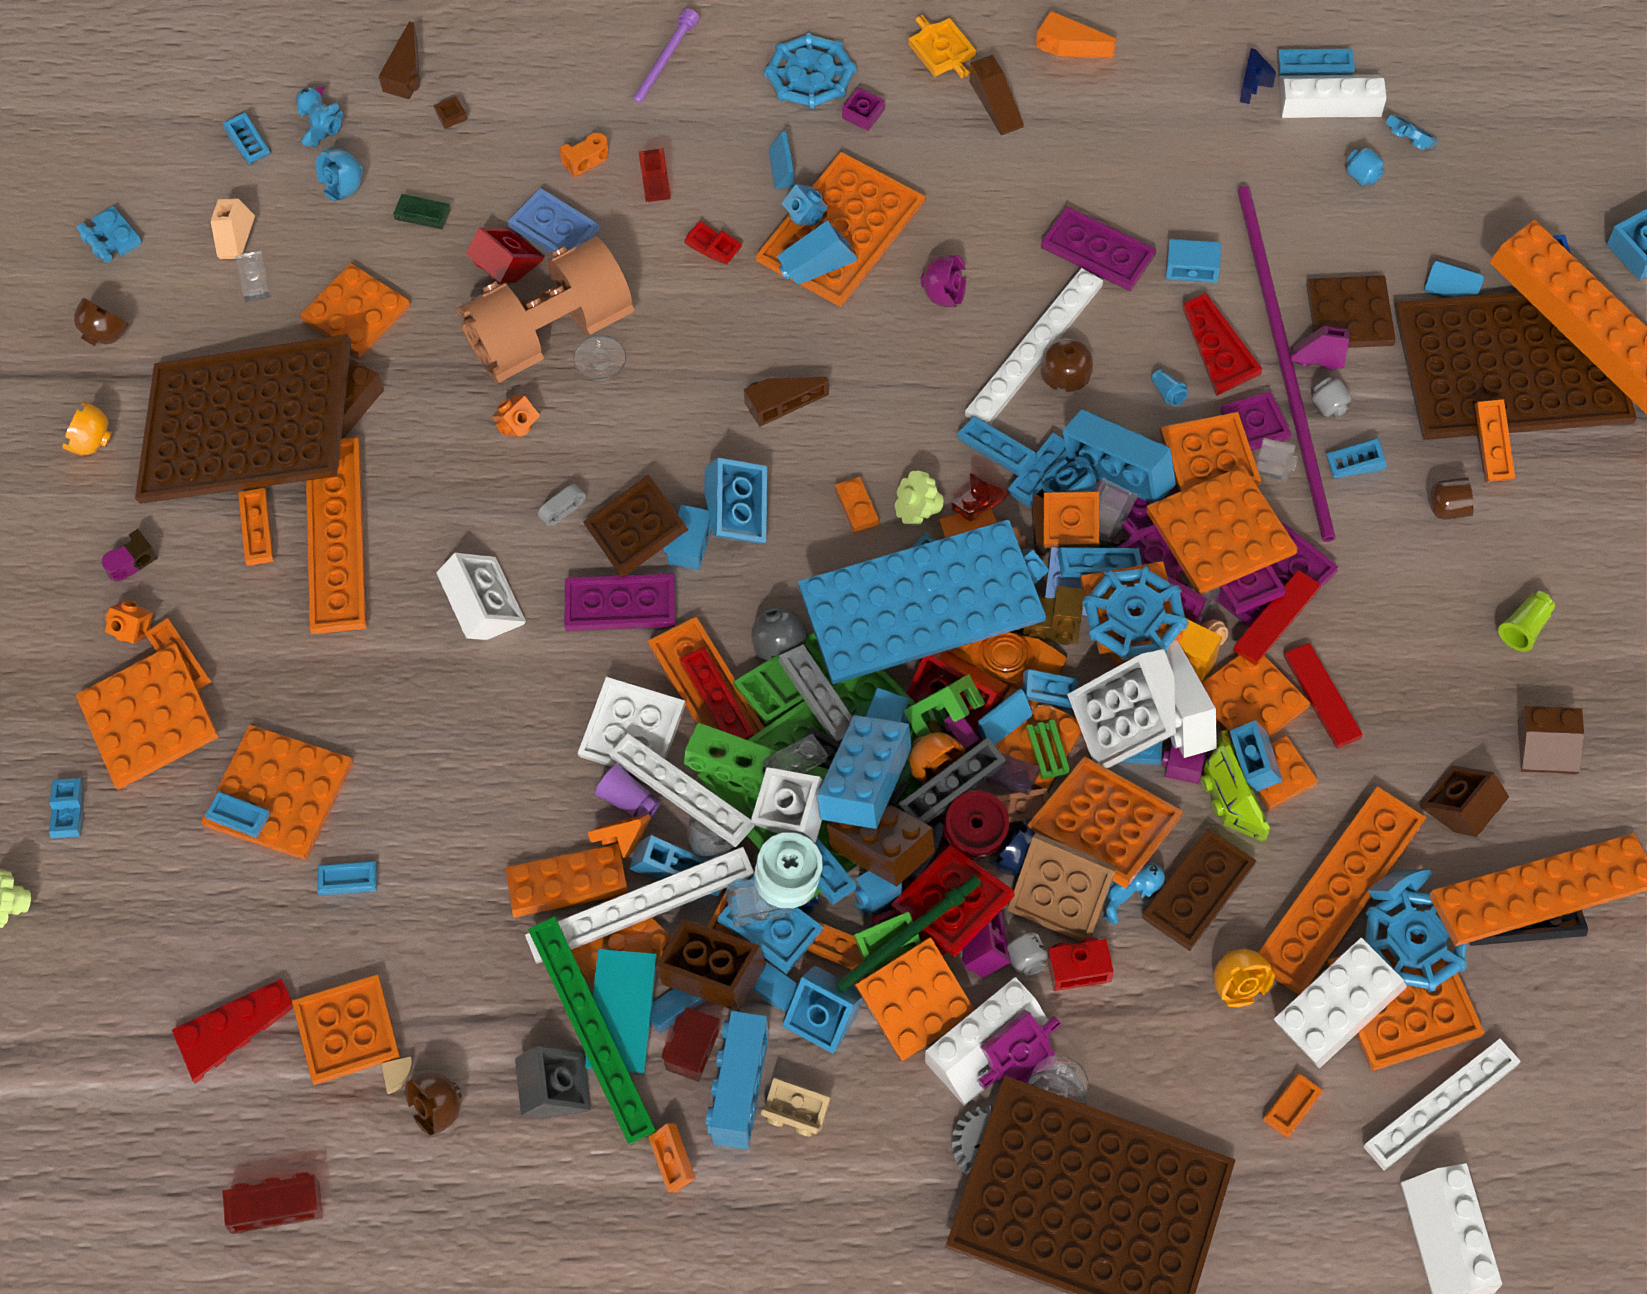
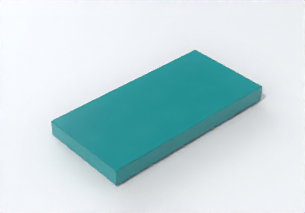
M598 949L593 997L630 1073L645 1074L656 976L655 965L658 955ZM586 1055L585 1068L593 1069Z

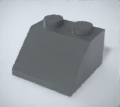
M536 1046L515 1058L522 1116L551 1118L591 1110L584 1053Z

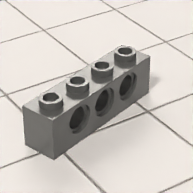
M986 738L899 803L897 808L928 824L949 808L958 796L973 790L997 772L1006 759L990 739Z

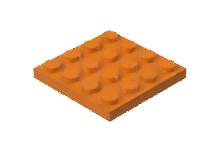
M1244 466L1147 505V514L1192 586L1200 595L1297 554V546Z
M176 643L76 694V698L111 780L118 790L219 738L183 654Z
M249 725L211 802L217 792L220 791L267 809L270 812V816L258 838L206 819L205 814L201 823L204 827L307 861L353 765V760L351 757Z
M1084 756L1029 822L1028 826L1035 833L1117 866L1113 881L1127 889L1181 819L1183 811Z
M1410 934V940L1413 943L1422 944L1423 935ZM1387 948L1380 949L1381 953L1395 968L1398 963ZM1341 956L1327 960V969ZM1440 959L1431 965L1432 973H1436L1449 963ZM1403 966L1400 971L1424 976L1422 969L1419 968L1414 970ZM1456 973L1438 985L1435 991L1431 992L1424 988L1406 985V988L1363 1027L1356 1036L1373 1072L1482 1037L1485 1032L1459 974Z

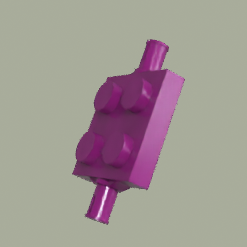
M1131 518L1125 520L1122 523V527L1130 534V538L1117 548H1139L1142 565L1163 561L1166 574L1188 587L1179 577L1180 572L1183 571L1155 525L1139 529Z
M1023 1010L980 1046L988 1060L990 1070L977 1079L979 1085L986 1090L997 1079L1002 1083L1004 1075L1028 1083L1057 1058L1050 1046L1049 1035L1061 1026L1060 1021L1055 1016H1052L1051 1019L1040 1026L1036 1023L1030 1012Z

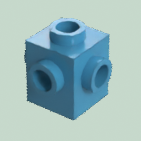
M795 184L781 203L790 213V219L800 226H814L822 219V215L828 208L822 200L823 196L817 190L810 186Z

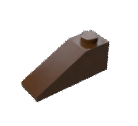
M410 21L379 74L383 92L409 100L413 92L417 91L420 86L418 41L414 22Z
M990 55L970 62L969 82L1000 135L1023 128V121L1004 72L995 57Z
M827 377L770 378L761 382H754L744 389L745 405L758 426L761 427L828 396L829 380Z

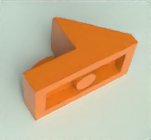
M650 814L597 826L588 831L590 842L601 841L602 845L618 841L622 856L625 858L636 849L637 843L640 841L651 819Z

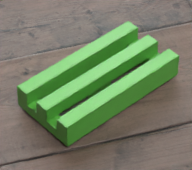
M1054 719L1049 720L1046 724L1040 722L1037 726L1027 725L1026 731L1041 779L1069 774L1070 768ZM1049 730L1060 762V769L1057 768L1046 731ZM1036 733L1041 735L1051 771L1046 770Z

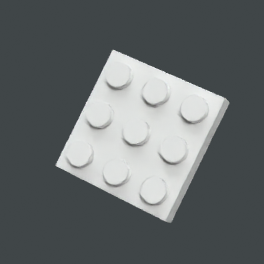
M606 677L577 754L581 758L613 767L618 763L612 760L609 753L627 734H630L666 760L686 702L685 700Z

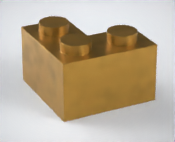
M1057 586L1055 599L1039 597L1046 620L1024 627L1023 636L1037 638L1042 641H1056L1062 645L1078 644L1083 610V589Z

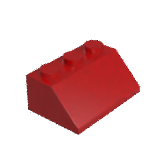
M946 650L922 658L906 694L916 703L970 674L985 704L974 710L963 691L960 692V695L970 712L965 718L977 734L978 721L1001 703L1008 685Z

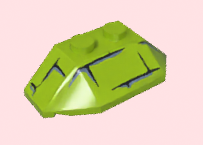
M1223 730L1217 738L1216 749L1211 751L1206 761L1203 775L1200 777L1201 784L1205 792L1209 791L1213 799L1211 801L1213 812L1216 817L1220 816L1223 825L1261 842L1267 840L1270 826L1252 787L1243 776L1228 732Z

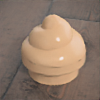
M1212 619L1200 625L1222 636L1220 646L1226 641L1228 629L1220 620Z

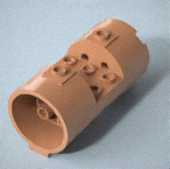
M594 236L573 248L567 249L566 246H562L551 252L553 257L547 260V265L554 287L550 286L538 292V298H527L519 301L506 283L498 285L497 281L483 287L484 293L456 308V314L459 317L463 316L464 321L460 323V326L470 347L479 361H482L483 364H488L489 367L486 368V371L494 383H500L543 360L544 357L541 353L540 342L535 330L567 313L570 314L575 323L582 329L584 335H591L635 311L625 277L610 250L598 237Z

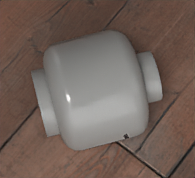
M1329 377L1313 388L1315 393L1312 396V401L1323 416L1329 417L1334 414L1338 418L1349 410L1347 405L1351 402L1352 395L1340 379L1332 380Z
M1021 930L1010 937L1011 941L1007 944V949L1009 951L1010 963L1015 972L1025 974V976H1032L1046 967L1045 962L1048 960L1049 954L1037 933H1026L1025 930Z

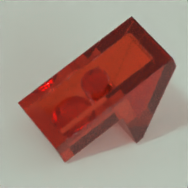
M664 148L639 151L646 202L671 199Z
M974 473L969 474L971 489L951 502L952 510L970 522L1010 495L1008 490L997 483Z

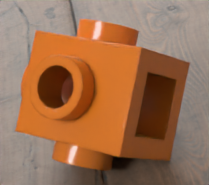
M512 396L510 399L502 401L497 406L498 411L492 416L497 423L496 428L499 432L508 437H522L532 429L531 425L540 417L539 413L525 396Z
M124 600L111 606L105 616V621L107 622L105 633L115 636V639L118 641L134 644L147 638L144 633L150 629L153 612L139 607L138 603L134 601Z

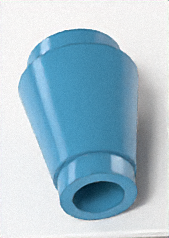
M1162 369L1157 370L1152 375L1151 381L1167 404L1178 406L1185 401L1188 396V390L1184 383Z

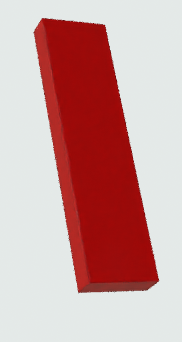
M1300 570L1284 586L1286 589L1285 596L1271 601L1234 645L1233 651L1255 666L1320 590L1321 584Z
M1307 643L1285 652L1284 658L1336 749L1361 739L1363 733L1311 644Z
M705 647L679 658L681 666L717 729L745 740L753 737L755 734Z

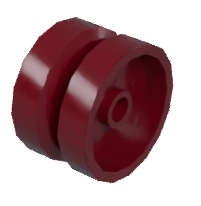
M980 790L966 792L958 796L948 808L943 823L944 839L948 846L952 845L971 860L985 859L998 850L1007 836L1009 828L1008 812L1002 801L991 793ZM972 821H975L976 825L980 823L981 827L978 829L974 828L971 824Z

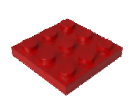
M949 845L891 904V907L898 915L909 911L914 922L943 900L949 890L953 887L957 889L975 875L980 880L981 885L964 898L965 901L957 908H950L921 931L956 957L1004 908L1015 894L1012 888L955 847Z

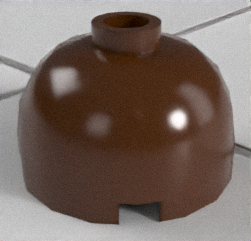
M82 298L74 315L76 328L83 333L81 339L93 346L97 342L105 345L114 343L124 334L129 325L124 320L85 298Z
M1063 338L1053 342L1046 348L1041 359V376L1044 382L1057 390V387L1066 389L1065 392L1079 390L1088 384L1093 372V359L1089 349L1075 339Z
M425 1073L414 1077L406 1083V1100L409 1107L415 1106L419 1115H414L413 1117L422 1131L431 1136L444 1131L453 1124L459 1115L460 1099L462 1098L460 1088L456 1083H452L448 1078L437 1073Z

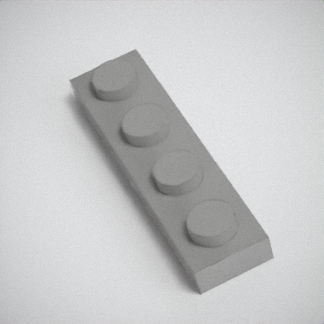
M801 645L779 655L778 662L827 735L841 744L853 717L805 646Z

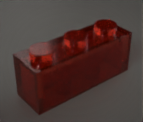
M307 1172L296 1173L290 1179L267 1178L262 1180V1184L249 1185L248 1183H239L232 1185L231 1189L222 1190L225 1227L231 1234L323 1218L320 1182L314 1174L310 1175Z

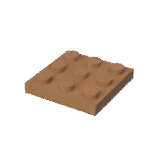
M1035 833L1014 890L1015 896L1011 899L1007 911L1080 942L1084 939L1092 938L1117 866Z

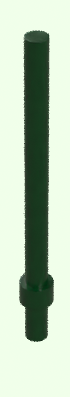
M974 875L957 889L953 887L949 890L943 900L838 980L835 985L841 993L950 908H957L965 901L964 898L981 885L980 880Z

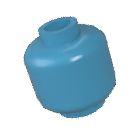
M1364 148L1361 151L1356 149L1346 160L1349 163L1346 169L1347 174L1361 186L1368 184L1372 186L1385 172L1383 169V159L1370 148Z

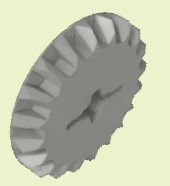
M992 1105L978 1106L974 1110L968 1111L959 1119L954 1128L951 1139L952 1154L959 1168L967 1176H970L979 1150L977 1147H980L994 1107Z

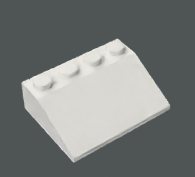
M1164 649L1140 654L1067 694L1092 760L1107 769L1176 734L1174 674Z

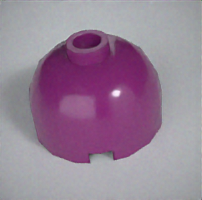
M946 255L933 259L926 267L925 273L921 275V287L924 288L929 300L938 306L957 307L956 304H961L966 290V278H962L961 270L966 269L964 261L959 255Z

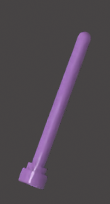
M684 8L678 17L679 26L634 95L635 102L641 103L685 33L696 27L700 17L694 10Z

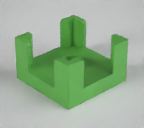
M970 674L903 710L918 738L931 733L921 715L924 712L927 717L938 721L942 726L946 724L944 720L949 717L944 707L954 722L970 714L960 692H964L974 710L985 704Z

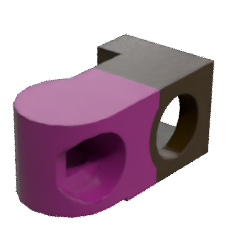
M138 529L129 534L131 541L117 550L108 551L103 556L102 565L111 580L122 581L158 559L152 546Z

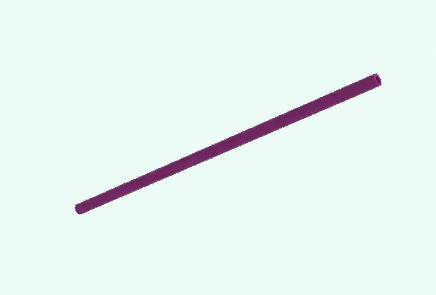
M1242 186L1238 189V196L1322 541L1331 542L1335 540L1336 536L1293 361H1291L1292 357L1250 187Z

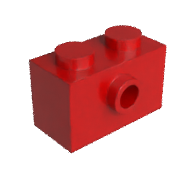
M1092 937L1082 940L1081 943L1070 945L1067 942H1061L1053 945L1052 948H1048L1047 962L1054 991L1112 982L1114 970L1106 939L1098 940V938Z

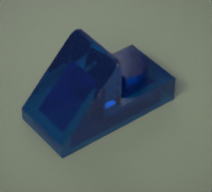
M1250 48L1240 102L1250 104L1251 94H1257L1258 86L1272 88L1276 76V71L1253 48Z

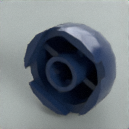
M1027 818L1021 820L1024 823L1021 828L1015 825L1007 834L1004 842L997 850L1000 852L998 857L995 859L991 856L989 860L994 867L1005 874L1012 876L1020 875L1032 838L1035 835V832L1028 826L1030 820Z

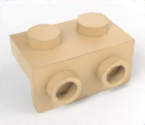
M774 1077L765 1107L761 1109L760 1115L767 1117L766 1122L772 1125L783 1127L784 1124L795 1127L794 1131L796 1133L811 1137L812 1133L818 1134L822 1130L832 1096Z

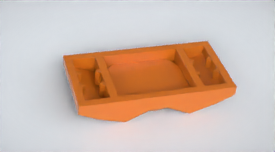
M1014 631L973 642L966 651L959 648L947 650L1008 685L1007 689H1010L1011 686L1019 690L1022 689L1023 672L1028 669L1059 675L1067 661L1066 656L1042 640L1023 636Z

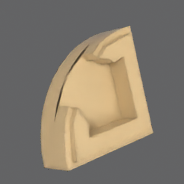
M411 1056L382 1063L388 1094L399 1090L408 1079L413 1069V1059Z

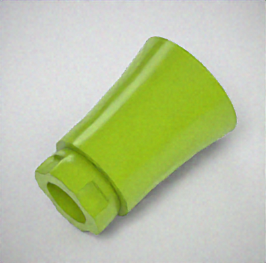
M1544 592L1532 593L1499 626L1498 633L1500 638L1514 650L1520 652L1530 651L1542 628L1551 617L1555 609V602Z

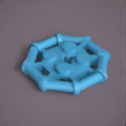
M809 32L805 36L789 42L778 43L775 46V52L769 65L764 69V75L770 80L779 100H787L809 106L810 109H815V106L830 100L842 99L846 95L847 86L852 75L856 73L857 67L850 60L841 41L817 37ZM812 45L827 49L828 51L825 53L812 49ZM798 49L795 54H792V53L790 52V51H793V50ZM835 56L838 57L842 66H835L833 62ZM782 58L788 61L785 68H778ZM806 70L816 71L812 72L810 75L806 74ZM841 76L838 84H834L835 77ZM785 78L786 81H789V85L784 86L780 79ZM824 89L826 91L818 94V90Z
M1147 566L1140 569L1115 572L1108 570L1104 572V577L1089 596L1083 598L1082 605L1086 609L1090 629L1088 636L1092 641H1098L1121 656V660L1125 661L1127 658L1162 649L1167 653V648L1179 633L1188 626V620L1185 619L1180 596L1182 590L1178 585H1172L1149 570ZM1140 580L1139 583H1135L1132 587H1127V585L1120 583ZM1146 581L1162 592L1158 593L1145 585ZM1110 587H1113L1115 591L1109 599H1102L1101 597ZM1170 600L1173 615L1165 613L1163 608L1164 601ZM1137 607L1141 609L1140 616H1132L1128 610L1129 608L1134 610ZM1098 608L1105 610L1107 621L1101 625L1097 611ZM1163 623L1171 625L1160 639L1156 633ZM1113 630L1124 637V645L1106 634V632ZM1149 638L1152 644L1130 646L1131 640L1140 642Z
M1405 888L1395 900H1384L1375 907L1368 908L1366 911L1368 918L1365 942L1405 981L1406 985L1424 988L1428 992L1435 991L1438 985L1459 971H1465L1467 967L1465 962L1467 943L1455 946L1454 954L1448 951L1446 944L1450 936L1443 922L1436 915L1437 911L1429 894L1409 891ZM1411 903L1432 908L1431 910H1424V912L1417 911V908L1412 907ZM1399 904L1403 907V911L1393 917L1386 914ZM1379 922L1387 926L1385 939L1377 940ZM1410 933L1423 935L1422 944L1413 943L1410 940ZM1387 948L1398 963L1395 968L1381 953L1380 949ZM1440 959L1449 963L1436 973H1432L1431 965ZM1403 966L1414 970L1419 968L1422 969L1424 976L1400 971Z

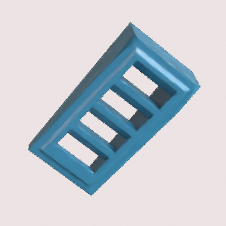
M245 112L223 123L225 133L248 165L270 155L268 147ZM246 128V130L243 132H240L238 134L235 133L240 129ZM249 134L251 135V137L243 141H240V138L245 137ZM253 141L256 142V144H253L247 148L244 147L245 145ZM257 148L261 149V151L251 156L249 155V152Z
M1378 438L1326 453L1334 479L1387 468ZM1373 453L1375 459L1370 460L1368 454ZM1358 455H1363L1365 462L1360 463ZM1347 457L1353 458L1354 465L1349 466ZM1336 459H1342L1344 468L1339 469Z

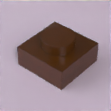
M457 96L434 105L435 112L445 129L467 120L466 112Z

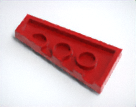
M1207 293L1184 303V314L1216 396L1261 375V366Z
M282 978L172 1029L189 1074L195 1084L204 1078L202 1075L214 1066L217 1068L226 1061L225 1058L240 1047L241 1049L248 1044L250 1038L261 1030L265 1031L293 1009L291 997Z

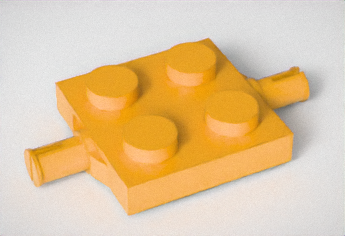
M921 15V18L918 16L915 22L922 30L908 38V45L931 74L936 77L948 70L954 69L960 78L967 77L969 70L966 69L963 63L976 57V49L950 18L940 23L930 24L924 15Z

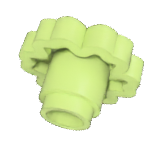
M919 470L911 471L908 478L902 479L897 489L898 499L895 502L896 516L902 518L903 524L920 526L923 518L928 519L930 515L938 514L941 511L944 502L943 496L937 491L935 480L929 478L928 473Z
M1 869L0 928H3L4 924L8 921V914L19 915L21 912L26 913L28 911L31 893L29 890L24 889L23 886L13 885L14 878L12 872Z

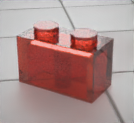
M686 1007L683 1016L678 1015L673 1026L675 1035L672 1042H667L662 1052V1059H664L666 1070L699 1082L721 1030L720 1019Z

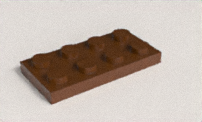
M1208 828L1145 910L1142 919L1191 951L1253 869L1256 860Z

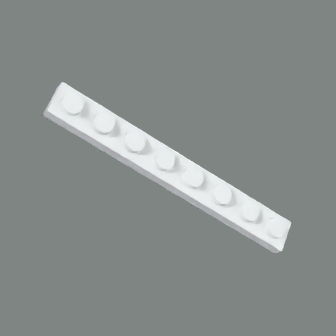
M1081 268L965 410V416L969 419L975 416L990 425L1041 363L1046 348L1062 337L1103 286V280Z
M741 847L560 920L558 923L572 950L753 877L754 871L744 848ZM530 933L526 934L525 936L536 964L543 962Z

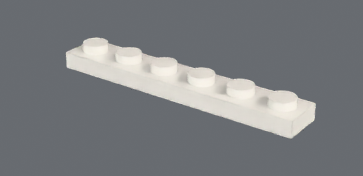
M627 734L609 753L612 760L734 847L754 828L751 819L630 734Z
M1501 1039L1497 1040L1364 1145V1149L1385 1171L1517 1067L1521 1061Z

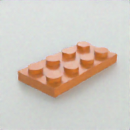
M619 844L505 867L514 918L628 893Z

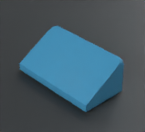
M781 132L769 148L774 187L776 189L789 188L794 185V171L786 132Z
M1434 261L1424 291L1445 298L1477 296L1482 286L1484 275Z
M1018 689L978 721L977 734L983 740L989 738L995 746L1032 716V710L1024 691Z
M672 989L653 1002L651 1023L660 1034L707 1002V1000Z

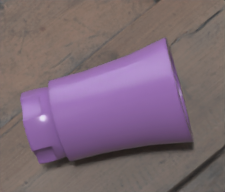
M615 764L604 775L595 791L596 797L611 803L631 817L649 813L650 818H652L660 806V801L649 790L632 778L620 764Z

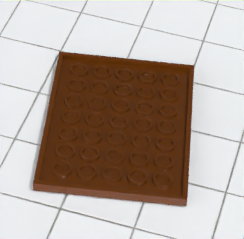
M1520 292L1400 301L1395 304L1396 318L1423 440L1479 436L1475 404L1504 399L1509 433L1634 423L1637 418L1632 400Z
M344 334L154 363L135 499L142 504L337 477L351 348L350 337Z
M1004 1075L945 1248L1068 1294H1195L1236 1159Z

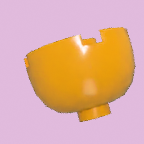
M82 401L81 405L85 408L83 411L77 409L65 435L70 440L69 444L63 443L62 449L77 455H90L95 453L101 445L106 447L112 433L107 431L109 421L102 409L89 402Z
M1237 949L1227 952L1219 960L1213 973V983L1218 995L1229 1007H1243L1252 1004L1255 1001L1251 997L1256 996L1260 992L1264 996L1273 985L1275 974L1268 961L1261 954L1251 949Z

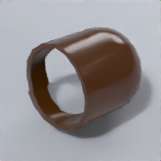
M1469 477L1444 480L1432 486L1429 493V503L1436 517L1446 520L1473 516V494Z

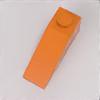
M1050 11L1037 31L1036 47L1044 52L1062 57L1113 58L1117 38Z

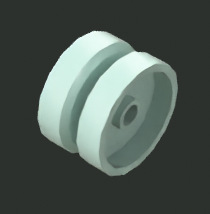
M780 833L768 839L762 845L758 854L754 872L755 886L759 895L769 904L779 908H796L807 903L815 894L822 872V856L818 847L808 837L798 833Z

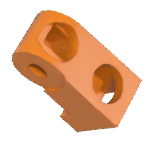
M592 133L587 136L585 141L573 147L568 143L559 147L561 163L574 178L602 163L608 157L607 138L601 133Z

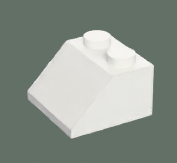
M767 767L751 823L777 834L798 833L816 843L822 822L817 794L824 780L819 776Z

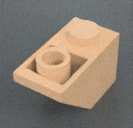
M218 199L211 218V226L216 253L219 259H241L255 215L240 199Z

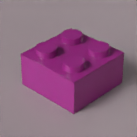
M858 87L842 107V119L869 131L885 110V100Z
M950 716L944 720L946 724L943 726L949 734L953 733L956 737L955 739L965 749L980 739L965 717L956 722Z

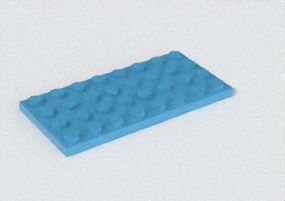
M1009 520L798 581V587L832 684L1046 620L1045 612Z

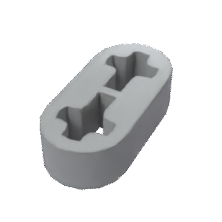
M572 484L547 501L539 509L538 517L547 526H553L580 507L586 499V494L576 484Z

